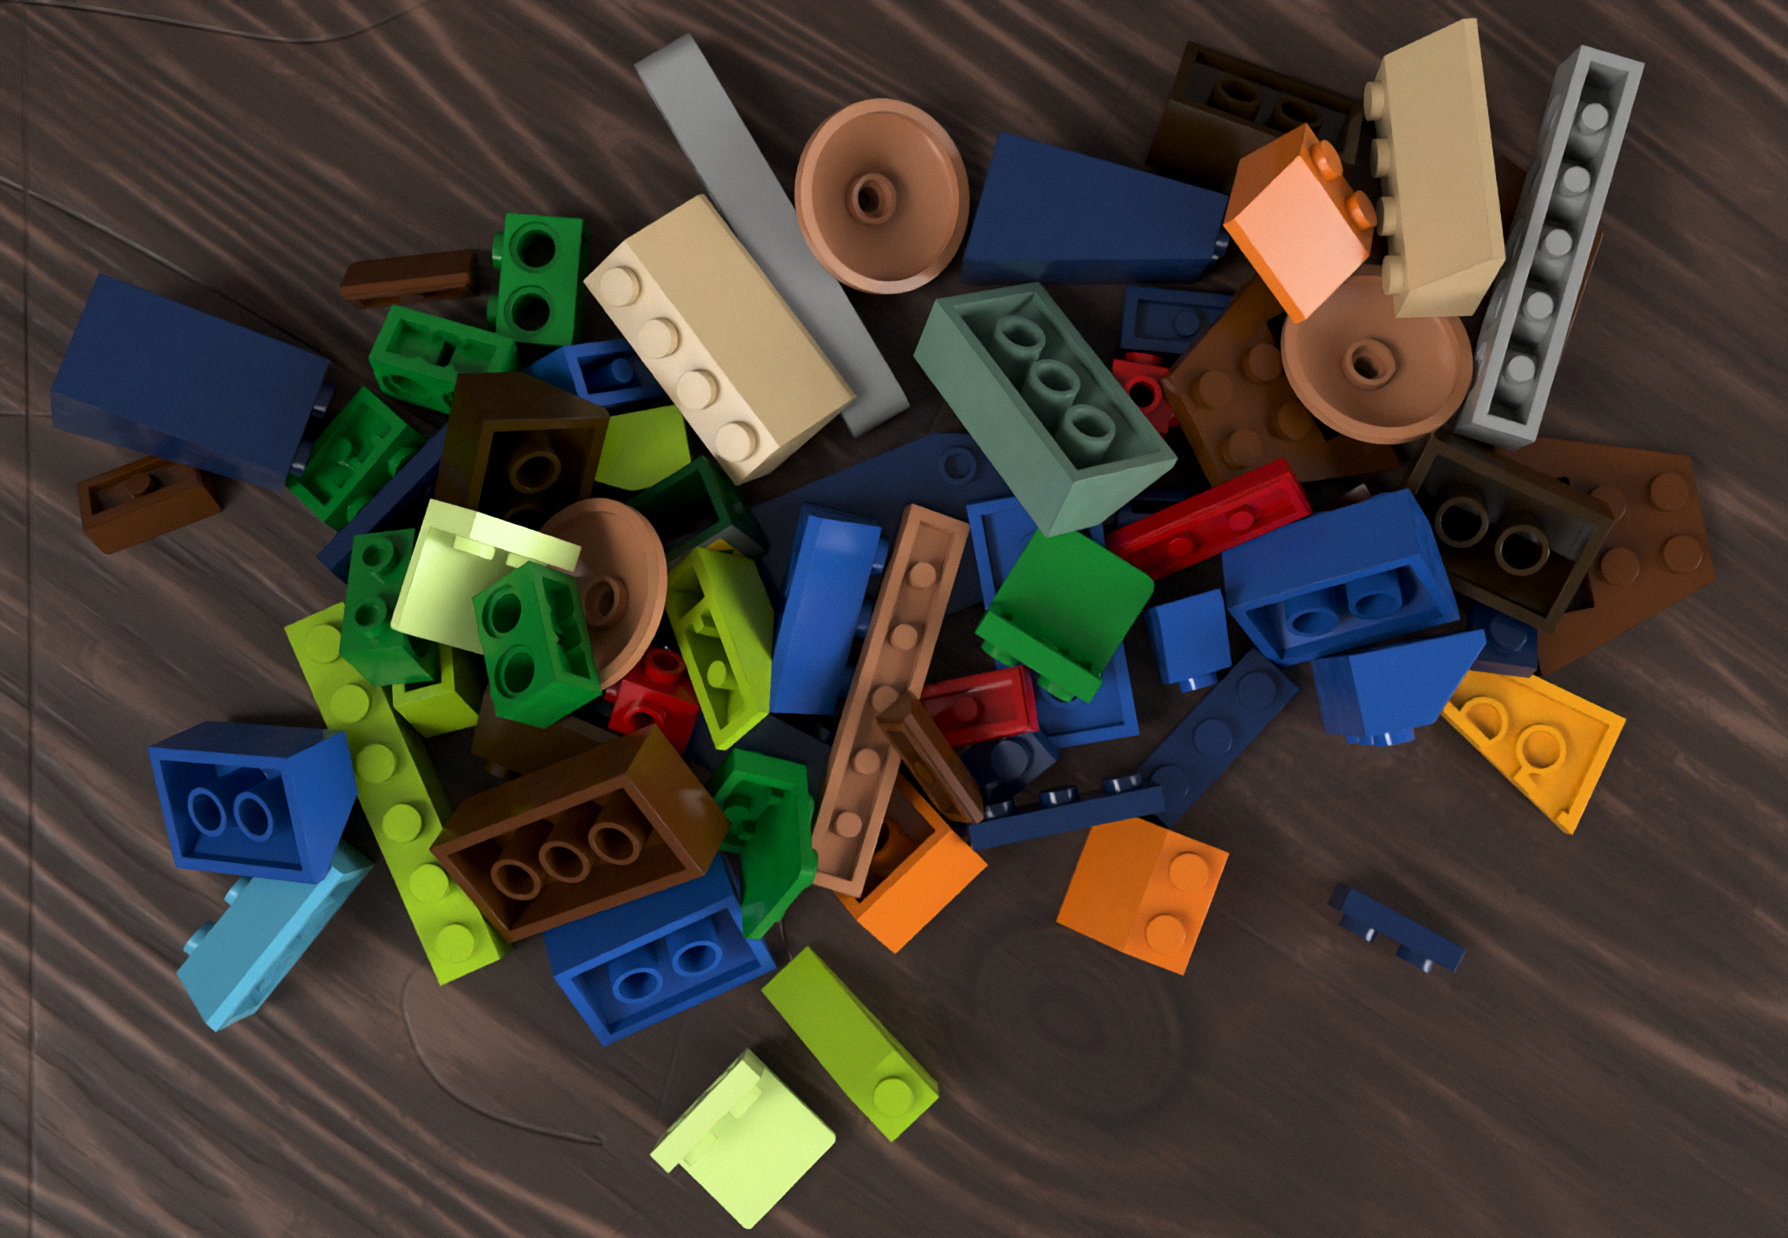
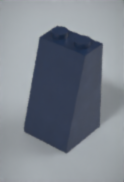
M1000 131L964 254L960 282L972 286L1021 285L1038 281L1041 285L1194 284L1205 267L1214 269L1218 257L1224 256L1231 235L1223 226L1229 195Z
M99 273L50 390L53 427L66 432L282 492L288 474L302 477L314 445V441L303 438L310 416L323 420L336 384L324 380L330 360Z

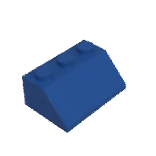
M1409 488L1396 492L1380 493L1372 496L1369 500L1333 511L1311 514L1306 519L1284 525L1221 552L1227 610L1264 657L1278 669L1460 620L1458 606L1430 523Z
M807 502L802 503L774 613L769 712L834 715L837 699H847L857 662L848 660L854 636L865 637L872 613L873 601L864 599L870 574L875 576L881 575L888 552L889 539L880 537L882 526L877 520Z
M1484 629L1433 634L1310 660L1325 733L1345 735L1347 744L1360 743V746L1374 744V747H1384L1415 740L1413 728L1434 724L1487 643Z
M205 721L147 747L176 868L307 884H317L325 879L358 794L345 730Z
M721 850L717 851L705 876L542 932L554 979L603 1047L777 969L774 957L764 936L759 941L747 939L743 936L740 881Z

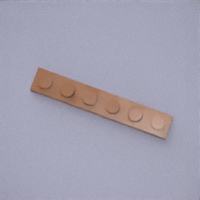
M913 503L904 507L810 822L812 848L818 853V869L812 884L856 898L861 897L901 763V757L877 725L876 717L905 692L912 691L918 700L920 699L970 530V524Z

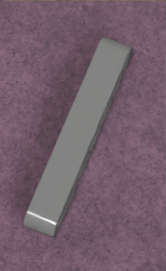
M686 33L633 64L650 97L726 224L856 394L857 398L839 413L854 438L857 439L909 408L910 404L838 280L823 268L809 249L801 232L795 208L691 35Z

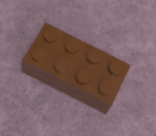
M656 723L462 800L429 850L501 937L509 944L705 876L732 823Z

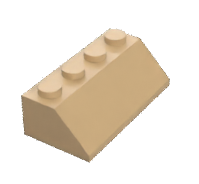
M1477 18L1457 21L1385 55L1374 82H1367L1365 86L1364 114L1367 121H1375L1376 139L1372 140L1370 147V171L1373 178H1381L1383 196L1377 200L1376 229L1379 236H1387L1389 253L1383 259L1382 287L1385 295H1393L1395 318L1473 316L1506 260Z
M705 194L695 196L625 239L583 281L736 486L771 474L857 398L856 394Z

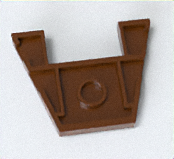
M1258 273L1249 282L1241 286L1230 299L1231 303L1212 324L1204 328L1158 381L1212 488L1284 456L1301 484L1334 481L1360 475H1376L1401 466L1390 444H1374L1359 441L1339 432L1326 440L1324 439L1312 413L1297 397L1286 376L1281 352L1267 326L1269 319L1285 312V310Z
M1540 436L1536 437L1535 442L1514 451L1486 443V447L1556 480L1559 479L1567 485L1609 503L1615 519L1582 580L1587 607L1564 612L1552 635L1538 629V664L1534 672L1535 676L1550 675L1716 580L1690 455Z

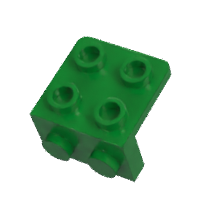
M1038 527L979 620L975 634L985 639L981 648L994 659L1012 668L1020 661L1041 674L1037 683L1055 697L1070 703L1073 697L1076 696L1089 704L1103 683V670L1153 594L1154 581L1149 574L1078 530L1046 538Z
M733 748L704 788L732 823L718 850L739 854L742 932L744 938L759 941L774 923L782 919L790 904L804 888L810 887L815 879L818 869V853L812 848L810 825L814 811V799L808 793L806 765L766 756L756 751Z

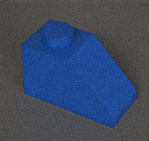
M626 338L562 346L519 371L604 407L610 416L670 398Z
M1220 588L1141 611L1162 684L1178 682L1181 693L1219 683L1215 671L1232 666L1224 601Z

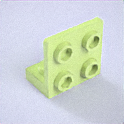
M430 498L394 610L391 628L405 634L484 655L482 644L478 637V625L472 597L528 561L546 567L549 564L574 572L582 547L477 511Z
M747 1047L660 1136L650 1156L667 1173L679 1163L744 1228L751 1229L835 1143L836 1135Z

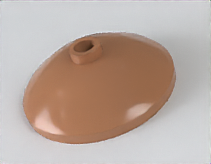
M888 98L868 99L847 105L827 117L813 132L806 143L797 167L794 194L797 219L801 232L817 261L828 273L843 284L870 294L883 295L908 292L927 284L937 277L958 251L969 217L970 192L967 173L961 155L951 137L935 119L920 108L903 101ZM861 190L868 198V206L865 211L860 208L858 203V194Z
M1361 264L1306 320L1295 325L1287 314L1282 328V362L1286 376L1297 397L1324 424L1345 436L1359 441L1374 444H1400L1421 439L1439 429L1451 418L1462 404L1470 387L1473 372V355L1467 331L1459 316L1395 318L1393 295H1385L1382 287V265ZM1354 368L1365 370L1369 374L1370 379L1358 374Z
M592 498L578 501L562 509L551 517L538 532L582 547L574 572L549 564L547 567L576 577L601 689L604 690L623 678L637 664L651 644L664 612L667 593V566L660 538L648 519L634 508L621 502L607 498Z

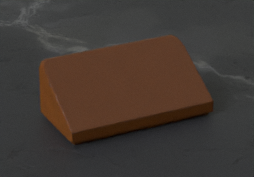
M464 249L354 262L348 267L339 286L340 297L358 310L390 307L392 304L407 305L477 297V294H480L477 257L474 250Z
M152 455L77 483L83 532L107 555L210 517L221 511L219 497L209 471Z
M912 691L905 692L876 717L877 725L945 820L978 824L984 819L983 795L979 785Z

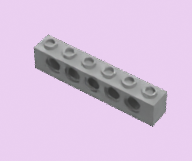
M1581 45L1557 68L1506 242V260L1497 273L1473 355V372L1470 387L1465 399L1457 410L1451 433L1511 451L1536 441L1645 63Z

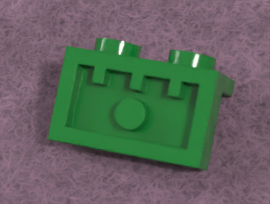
M363 385L314 442L302 477L288 474L285 486L323 523L338 532L378 494L383 485L392 480L424 447L429 439L413 428L377 394Z

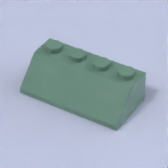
M1039 281L935 300L913 357L1046 538L1099 525L1174 467L1178 457Z

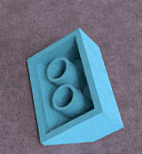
M341 837L325 879L317 884L242 876L226 894L224 901L230 907L218 922L214 924L211 921H207L186 943L183 951L189 957L176 972L205 1024L217 1032L254 1014L375 864Z

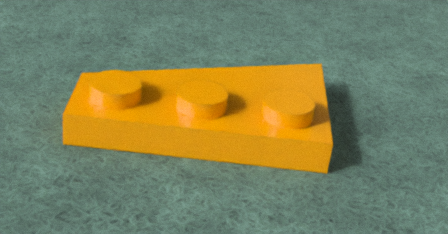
M1468 670L1440 713L1559 829L1569 835H1573L1626 722L1625 718L1533 674L1530 678L1473 670Z

